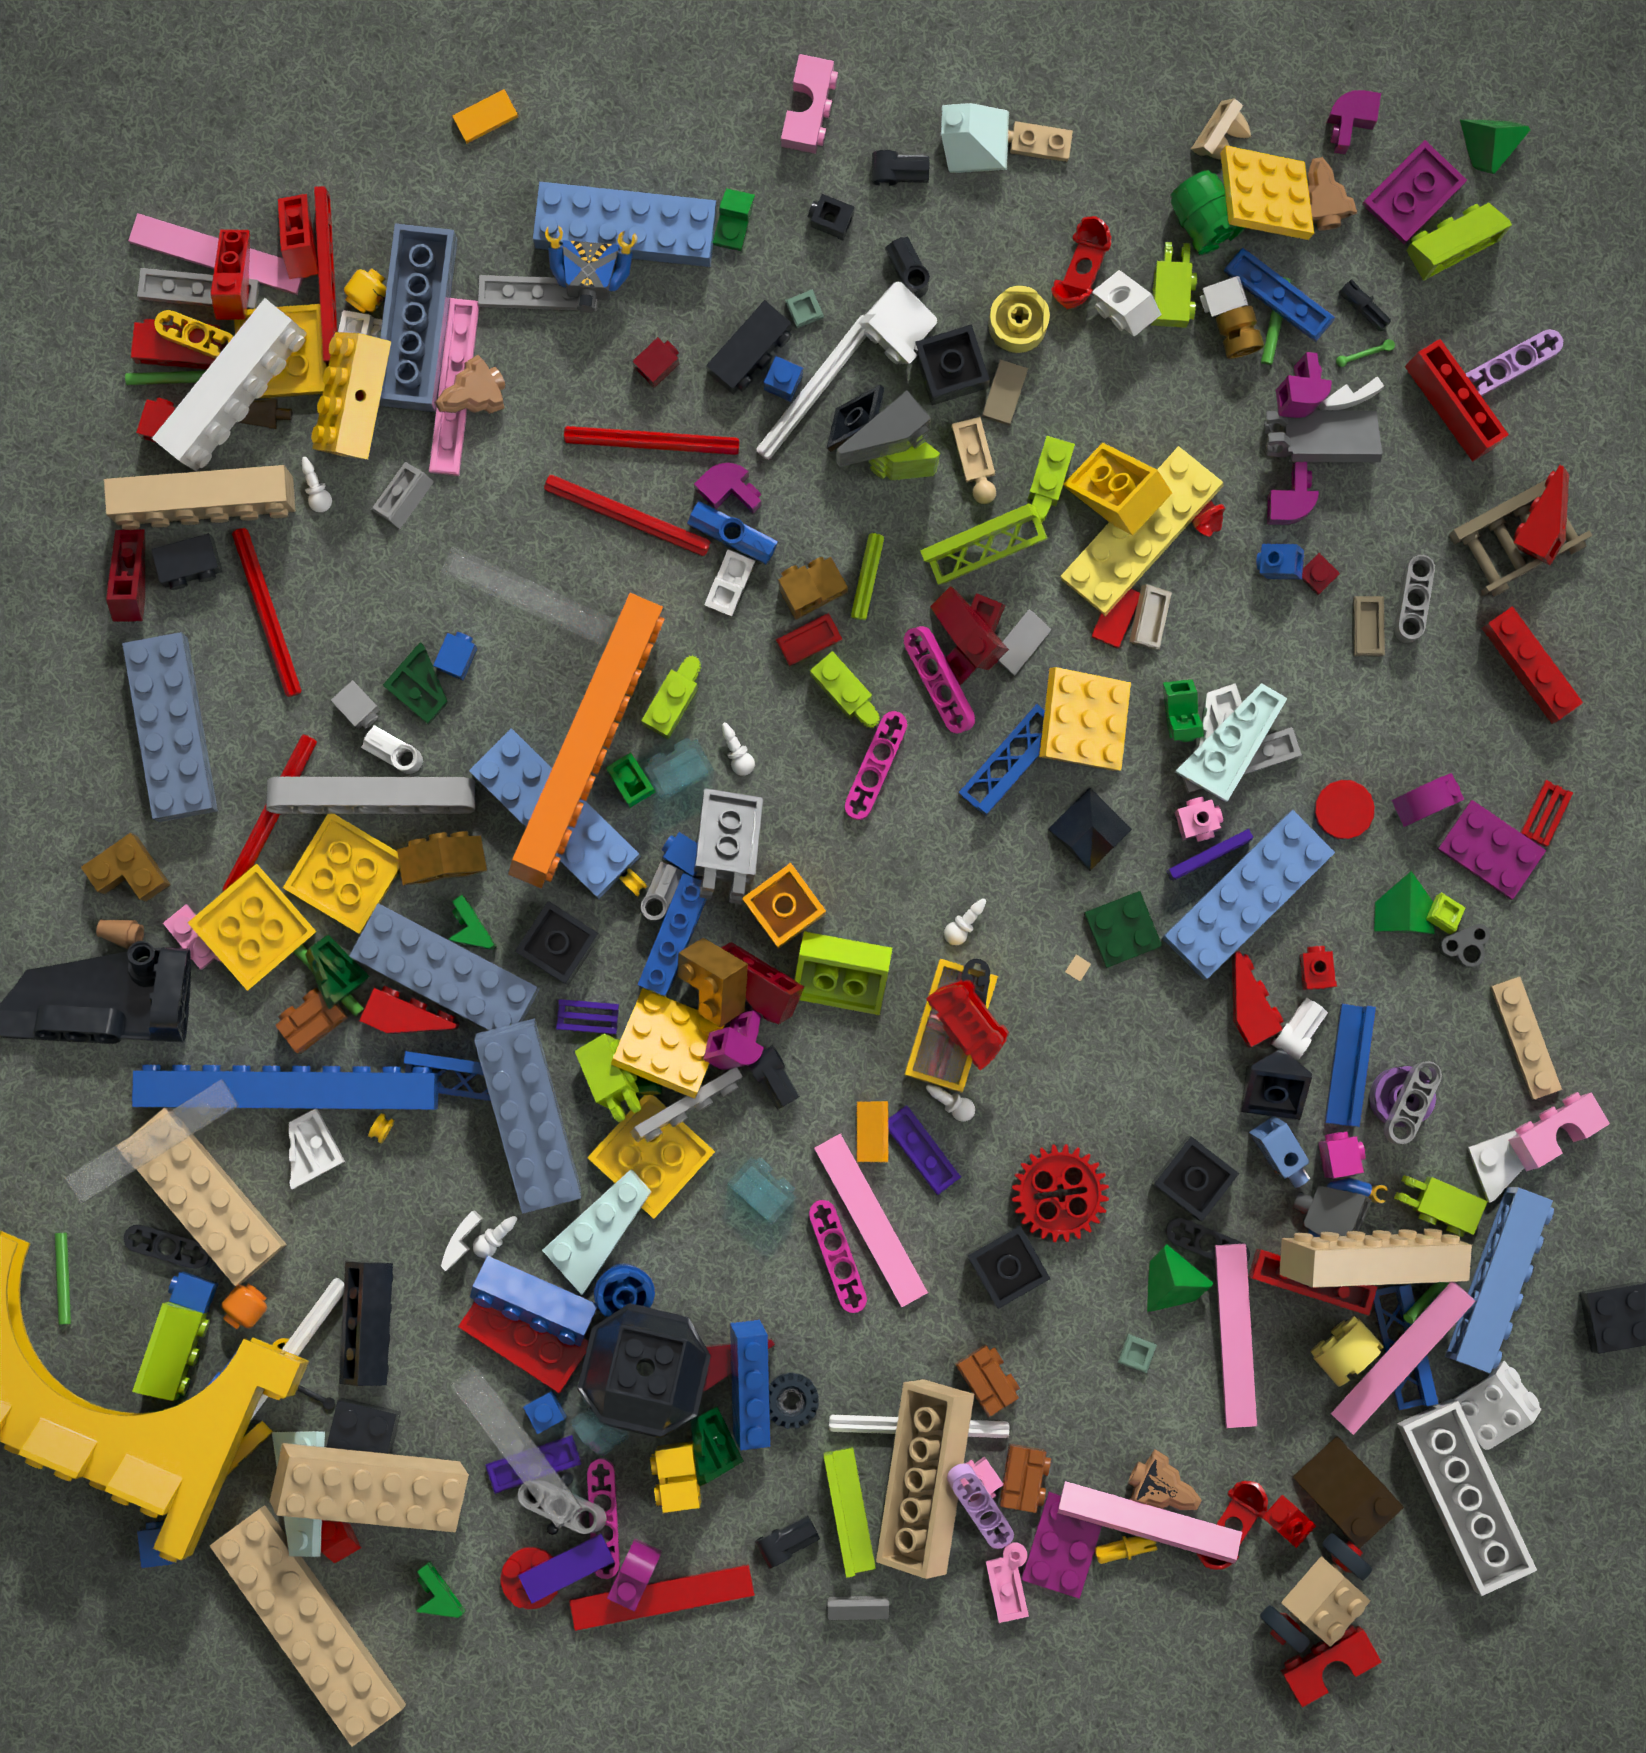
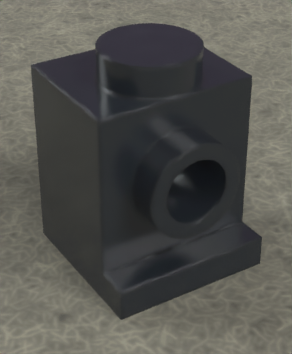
M821 194L818 202L813 201L807 217L811 219L812 228L844 241L854 216L855 207ZM831 214L835 217V221L832 223L824 220L825 216Z

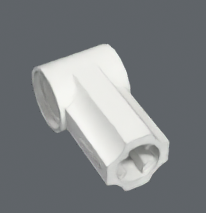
M373 726L364 738L362 749L400 771L412 774L421 768L423 763L421 753L413 746L406 744L382 729ZM406 752H412V763L408 766H402L401 756Z
M1305 998L1289 1023L1286 1022L1283 1025L1282 1032L1277 1039H1273L1271 1045L1277 1049L1282 1048L1298 1061L1311 1043V1036L1328 1012L1316 1002Z

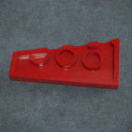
M475 1302L458 1326L459 1329L558 1394H560L585 1356L589 1342L584 1339L581 1346L575 1344L567 1345L553 1334L535 1331L526 1322L519 1319L516 1321L508 1319L501 1311L492 1307H481Z

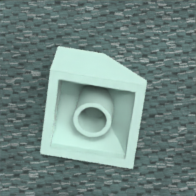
M972 103L942 105L941 136L950 173L1007 170L1009 112L1007 110Z

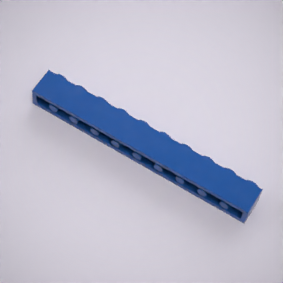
M142 1065V1071H133L132 1107L438 1109L439 1073H431V1067H413L412 1073H401V1067H382V1073H371V1067L352 1066V1072H341V1066H322V1072H311V1066H292V1072H281V1066H262V1072H251V1066L232 1065V1071H221V1065H202V1071H191V1065H172V1071H161V1065Z

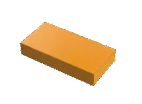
M505 89L456 113L452 117L467 144L518 118V114Z
M888 1101L857 1102V1162H888Z

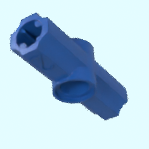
M700 501L694 507L687 522L688 526L722 542L726 547L736 549L765 565L771 559L778 544V541L743 524L740 519L729 517ZM729 527H737L741 531L740 536L733 540L725 537L724 533Z

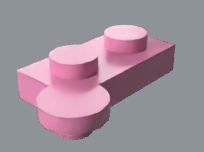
M186 904L163 924L182 948L190 949L191 959L202 970L214 959L220 962L221 960L187 923L196 914Z
M1012 1542L1004 1548L1003 1557L985 1561L999 1623L1029 1617L1018 1567L1026 1562L1027 1551L1022 1544Z

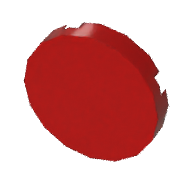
M1339 780L1330 783L1320 791L1315 801V818L1317 824L1326 834L1336 839H1350L1361 835L1369 828L1374 818L1375 805L1371 794L1363 785L1352 780Z

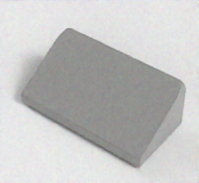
M405 462L371 510L398 529H401L434 481L424 472Z
M1029 609L1004 639L1003 643L1009 650L998 660V663L1015 676L1052 629Z
M887 1596L828 1598L829 1620L889 1618V1598Z

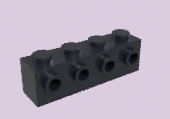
M345 1261L339 1384L352 1386L387 1385L393 1263Z

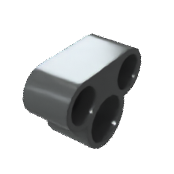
M1483 924L1470 926L1441 939L1438 945L1439 952L1445 957L1455 956L1457 962L1463 967L1471 968L1478 966L1484 960L1485 951L1483 944L1489 940L1490 931ZM1476 929L1481 930L1483 933L1481 940H1477L1474 937ZM1449 940L1455 943L1456 947L1453 952L1449 951L1446 947ZM1467 946H1472L1477 950L1478 957L1473 963L1466 961L1463 956V951Z

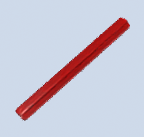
M566 426L564 429V441L571 444L737 455L740 447V441L735 437Z
M549 475L545 482L544 490L693 553L705 556L709 550L711 542L708 539L562 478Z
M246 528L237 529L232 532V536L285 695L288 697L296 696L302 690L249 531Z
M304 734L300 737L280 777H300L317 744L315 739ZM266 805L222 888L223 892L254 866L280 814L267 811Z

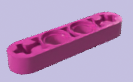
M924 626L909 629L904 636L905 648L946 727L951 732L957 734L970 730L975 723L974 712L930 629ZM918 636L922 638V641L919 643L920 645H917L915 641L918 639ZM926 650H929L930 654L924 656L921 655V653L926 652ZM929 659H933L937 663L938 671L936 674L930 673L927 668ZM943 685L948 686L951 690V699L949 701L945 700L941 695ZM957 704L956 707L950 710V705ZM959 715H962L963 720L958 724L956 719Z
M888 712L880 721L845 802V812L851 819L863 820L872 810L906 732L907 720L900 712ZM894 717L899 719V725L902 726V729H896L891 739H897L895 745L888 739L878 738L880 733L885 736L887 735L889 726L885 722L887 720L892 721ZM879 744H884L889 747L891 754L886 760H878L873 754L874 748ZM872 771L877 774L879 781L876 786L868 788L863 785L861 777L865 772ZM856 787H859L866 793H873L872 799L865 796L863 806L867 809L865 812L859 811L858 815L852 813L853 807L850 806V802H857L860 796L859 792H854Z
M818 1200L810 1207L809 1216L837 1296L844 1310L850 1313L859 1312L865 1307L867 1297L836 1209L829 1201ZM823 1204L825 1209H831V1214L827 1215L829 1224L835 1221L837 1228L827 1229L820 1234L818 1227H824L821 1218L815 1219L814 1213L818 1211L817 1206ZM830 1233L838 1234L842 1240L840 1248L835 1251L828 1250L824 1245V1239ZM839 1262H847L852 1267V1273L847 1279H839L834 1273V1268ZM854 1279L857 1280L858 1285H852L855 1294H861L862 1299L858 1301L859 1306L853 1308L852 1304L845 1303L844 1299L848 1298L847 1289L844 1288L840 1291L838 1286L839 1284H848Z
M599 1458L591 1462L587 1470L588 1501L594 1503L598 1495L604 1494L609 1496L612 1502L610 1509L605 1511L607 1518L605 1525L613 1530V1538L606 1542L608 1547L614 1546L615 1552L610 1551L615 1560V1566L610 1567L609 1573H604L603 1568L594 1572L601 1579H609L615 1576L620 1568L616 1479L614 1465L611 1461ZM598 1464H603L606 1470L609 1469L610 1474L604 1477V1486L611 1484V1490L599 1489L593 1491V1485L599 1486V1477L592 1473L593 1470L598 1468ZM589 1512L590 1527H592L594 1517ZM596 1532L590 1533V1538L596 1536Z

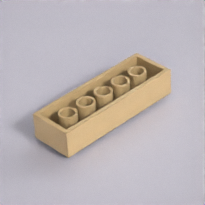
M284 465L104 479L106 515L118 526L122 525V529L125 530L139 529L140 524L151 523L152 527L170 526V521H181L183 525L199 524V519L211 518V522L223 523L228 522L229 517L240 516L241 520H256L260 514H270L271 518L288 517V512H295L293 476Z
M163 1108L118 1147L235 1286L245 1282L287 1245L171 1108Z
M1401 1229L1398 1230V1234L1392 1235L1391 1232L1375 1230L1372 1235H1365V1233L1358 1231H1348L1347 1236H1339L1338 1233L1321 1232L1320 1237H1313L1312 1234L1295 1233L1294 1238H1282L1280 1275L1310 1287L1469 1281L1472 1245L1460 1241V1236L1442 1235V1230L1424 1229V1233L1417 1234L1414 1230Z
M928 1380L903 1383L877 1552V1563L925 1579L947 1574L958 1497L952 1490L947 1480V1475L954 1466L964 1464L974 1394Z
M282 1443L270 1503L277 1516L456 1532L469 1474L460 1461Z

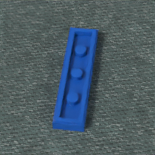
M1243 247L1224 269V273L1230 278L1239 276L1244 289L1314 342L1322 336L1335 320L1332 314Z

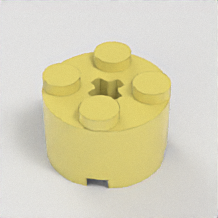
M1013 286L1006 289L993 302L989 315V332L995 344L1013 353L1027 352L1037 347L1043 340L1050 318L1048 304L1037 291L1030 287ZM1015 316H1021L1022 324L1016 323Z
M1353 1316L1347 1322L1345 1320L1340 1322L1331 1331L1334 1336L1326 1342L1322 1340L1310 1352L1314 1356L1313 1359L1335 1384L1340 1387L1350 1381L1346 1375L1349 1373H1356L1358 1375L1380 1354V1349L1384 1348V1346L1359 1318L1357 1319Z

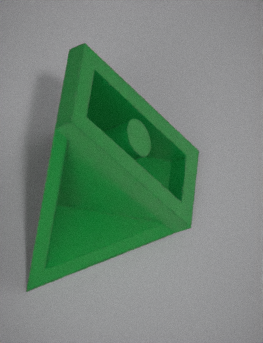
M1460 119L1472 166L1477 170L1491 174L1496 173L1531 130L1529 126L1510 121Z
M1412 871L1375 901L1374 932L1434 934V924L1426 920L1433 900Z
M1166 1244L1149 1262L1147 1312L1196 1301L1213 1285V1282Z

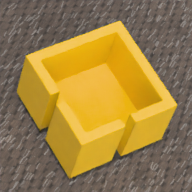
M693 1441L657 1446L655 1454H652V1457H650L652 1475H658L659 1484H656V1487H654L656 1506L662 1505L663 1513L700 1508L702 1501L700 1487L697 1483Z

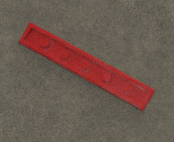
M325 186L314 187L322 347L323 361L329 366L331 356L329 344L335 336V332H338L330 194Z
M747 1564L647 1584L635 1612L607 1599L609 1592L573 1598L569 1602L574 1629L577 1631L755 1596L750 1566Z

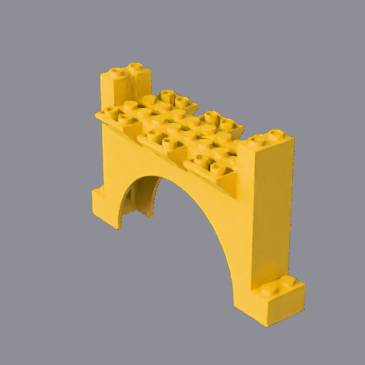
M0 1230V1442L5 1444L4 1449L25 1457V1463L32 1467L43 1469V1466L54 1469L53 1475L63 1480L71 1481L72 1478L78 1479L80 1477L89 1479L90 1486L112 1494L111 1499L126 1506L129 1503L141 1506L140 1512L150 1517L157 1518L158 1515L163 1516L167 1514L153 1549L160 1551L159 1556L175 1563L177 1559L183 1560L193 1555L262 1393L276 1400L295 1395L309 1361L252 1337L251 1341L243 1339L237 1353L215 1381L191 1399L175 1407L158 1412L130 1413L106 1409L78 1397L57 1381L42 1364L34 1351L23 1322L20 1297L23 1266L31 1243Z

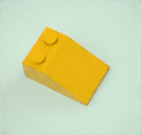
M1103 442L1063 484L1067 490L1112 525L1132 536L1172 494V491L1157 469Z

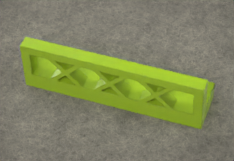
M1028 503L920 551L924 561L930 563L938 585H941L1048 538L1036 507ZM1033 520L1038 536L1028 540L1019 537L1018 534L1022 524ZM1015 528L1013 534L1007 532L1008 530ZM1003 533L1010 536L1011 539L1007 549L997 551L991 548L996 535ZM988 539L986 545L980 543ZM1016 539L1022 541L1021 543L1014 545ZM973 545L984 548L980 560L975 563L964 560L968 548ZM961 551L959 557L953 555V554H955V553ZM989 551L996 553L987 557ZM945 557L956 559L957 563L953 572L943 576L937 561ZM962 562L968 565L960 569Z
M851 1447L825 1452L824 1461L846 1578L853 1577L855 1573L876 1569L854 1449Z

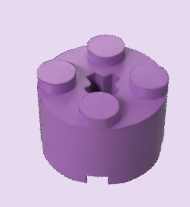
M1402 1066L1387 1069L1380 1073L1372 1083L1369 1093L1370 1106L1374 1114L1382 1122L1386 1123L1397 1099V1093L1401 1091L1412 1067ZM1421 1070L1419 1071L1420 1081L1424 1084L1431 1081L1429 1077ZM1411 1094L1408 1096L1407 1108L1413 1112L1418 1109L1419 1099L1415 1095ZM1434 1094L1422 1121L1427 1119L1432 1113L1436 1103V1094ZM1397 1122L1394 1127H1406L1402 1122Z

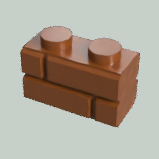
M314 988L302 998L304 1003L297 1009L291 1006L278 1016L281 1021L276 1024V1027L297 1054H302L348 1018L339 1004L329 1009L326 1006L321 991L317 988Z
M985 1344L955 1363L986 1415L990 1417L1019 1398L1016 1391L1020 1387L1011 1373L1005 1376L1001 1370L1000 1365L1004 1361L995 1347L989 1350Z
M1009 1444L1003 1477L1004 1485H1002L999 1501L1001 1507L1037 1513V1507L1044 1505L1046 1488H1042L1041 1483L1043 1475L1048 1476L1051 1458L1046 1457L1044 1449Z

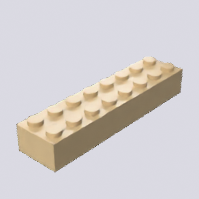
M266 1506L258 1509L209 1545L351 1747L405 1707L406 1703L304 1559L301 1556H289L287 1536Z

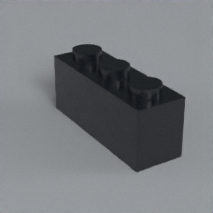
M764 300L706 365L707 373L733 395L738 389L743 392L752 382L753 378L751 375L757 368L764 369L771 361L773 356L770 353L777 345L782 348L792 336L790 333L792 330L791 322Z

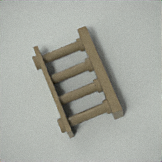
M1546 480L1459 526L1449 534L1454 545L1461 541L1464 545L1468 544L1490 585L1481 590L1483 596L1492 593L1494 597L1509 589L1507 583L1544 564L1538 559L1526 564L1504 525L1506 523L1504 518L1514 513L1516 517H1520L1521 521L1525 523L1531 514L1529 512L1530 504L1537 497H1541L1546 489ZM1567 518V543L1562 545L1556 557L1568 550L1572 555L1587 546L1585 541L1592 536L1590 530L1578 536ZM1487 527L1490 531H1494L1516 571L1503 578H1500L1478 539L1480 537L1478 532Z

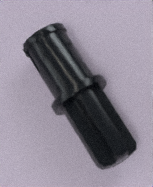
M1352 279L1339 291V294L1356 310V314L1359 315L1361 313L1378 331H1383L1390 324L1391 319L1373 302L1374 297H1369Z

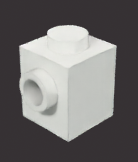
M1239 276L1203 288L1204 295L1200 296L1205 313L1210 312L1212 317L1248 305Z

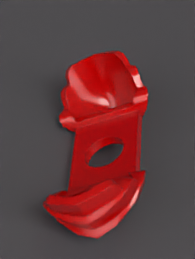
M1097 216L1084 217L1081 223L1077 225L1076 233L1072 239L1078 245L1064 280H1055L1054 286L1051 289L1052 295L1066 309L1079 306L1091 295L1093 291L1091 287L1104 255L1110 249V230L1106 223ZM1084 259L1090 260L1092 262L1091 270L1086 274H1079L1076 270L1078 263Z
M1252 1481L1238 1482L1228 1491V1496L1232 1501L1216 1524L1225 1527L1226 1521L1229 1518H1239L1243 1524L1240 1545L1257 1518H1262L1267 1512L1268 1498L1265 1490L1259 1483ZM1197 1553V1556L1206 1568L1222 1570L1233 1564Z

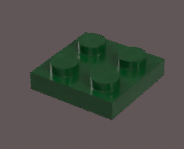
M1141 891L1084 912L1106 968L1162 947Z

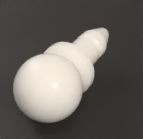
M303 457L302 471L305 474L308 486H310L305 489L306 493L309 494L308 504L316 512H325L332 504L331 495L328 491L324 490L325 483L319 484L312 463L307 457Z
M723 723L722 732L731 751L727 756L729 759H732V770L740 776L749 775L755 767L754 758L749 753H746V746L740 747L741 745L738 738L735 737L734 730L727 723Z
M981 899L977 901L963 915V918L957 916L955 922H951L946 926L944 937L949 944L961 945L966 941L968 932L973 930L971 924L982 913L986 900Z
M930 1084L926 1086L931 1096L946 1105L945 1111L948 1113L952 1112L956 1120L965 1122L974 1116L975 1106L970 1099L961 1098L958 1093L951 1095L938 1086Z
M517 1217L507 1218L494 1230L487 1229L485 1234L479 1235L473 1242L474 1253L480 1258L494 1255L497 1247L503 1244L502 1238L513 1229Z

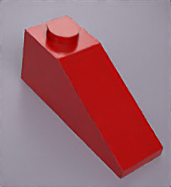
M307 194L278 199L281 252L289 279L307 278L311 275L319 274Z

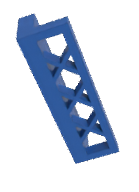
M1038 704L1032 708L959 791V794L984 816L992 810L1040 755L1042 733L1030 734L1029 721L1036 713L1044 719L1045 710ZM1026 726V734L1018 735L1020 731ZM1038 737L1031 745L1030 738ZM1027 738V750L1025 753L1019 756H1010V743L1013 739ZM1006 749L1007 756L999 757V755ZM1007 760L1008 772L1003 778H991V764L994 761ZM1011 760H1018V761L1011 767ZM987 770V779H979ZM988 782V795L979 803L968 791L975 783ZM991 782H998L992 789Z
M1340 1005L1324 1123L1360 1127L1376 1007Z
M405 1051V1073H412L413 1065L442 1069L438 1072L439 1076L447 1070L455 1071L462 1082L454 1088L448 1089L444 1088L439 1081L438 1093L491 1101L490 1095L487 1094L489 1093L488 1089L482 1093H475L467 1083L476 1075L484 1076L480 1062ZM460 1072L470 1073L471 1075L464 1079ZM465 1085L469 1091H462L457 1089Z
M1399 1284L1377 1289L1373 1304L1385 1353L1391 1348L1390 1343L1392 1345L1395 1344L1394 1341L1389 1339L1387 1333L1393 1320L1402 1325L1405 1332L1412 1325L1403 1318V1315L1415 1303L1411 1284ZM1395 1292L1398 1305L1391 1315L1382 1309L1379 1296ZM1399 1310L1402 1321L1396 1318V1315L1398 1314ZM1383 1314L1389 1317V1320L1386 1324ZM1426 1355L1413 1369L1416 1381L1409 1377L1410 1373L1394 1390L1398 1410L1420 1405L1431 1406L1439 1404L1428 1356ZM1409 1380L1417 1385L1420 1399L1405 1403L1403 1402L1401 1389L1406 1381Z

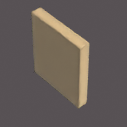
M1075 955L1065 972L1081 981L1091 963Z

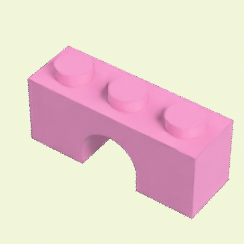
M799 54L793 81V91L807 94L813 103L804 112L787 110L781 136V147L816 154L817 145L823 146L826 128H822L823 117L829 118L832 100H828L829 89L835 90L838 72L834 71V61Z
M1576 1092L1563 1099L1564 1106L1556 1110L1554 1106L1539 1114L1541 1120L1532 1124L1529 1121L1515 1129L1517 1135L1508 1139L1526 1171L1540 1168L1562 1154L1556 1141V1133L1559 1127L1566 1130L1572 1141L1576 1142L1587 1139L1610 1124L1592 1093L1580 1096Z

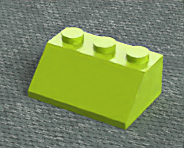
M1490 203L1481 207L1475 204L1462 212L1464 216L1456 220L1450 217L1437 225L1438 229L1430 234L1427 231H1423L1411 239L1412 243L1406 251L1424 281L1499 242L1512 226L1510 220Z
M924 442L916 449L911 446L904 452L869 460V463L872 465L870 469L881 479L887 476L890 480L934 476L937 472L940 453L927 442Z
M804 931L795 981L804 986L799 1000L880 1015L892 948Z
M172 1302L162 1303L132 1392L171 1401L179 1399L180 1395H185L190 1383V1378L186 1377L189 1366H195L200 1353V1349L196 1348L199 1337H205L210 1324V1320L206 1319L208 1312L201 1313Z

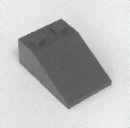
M905 391L837 449L836 463L842 467L904 452L911 446L916 449L929 437L927 433L930 431L931 417L911 394Z

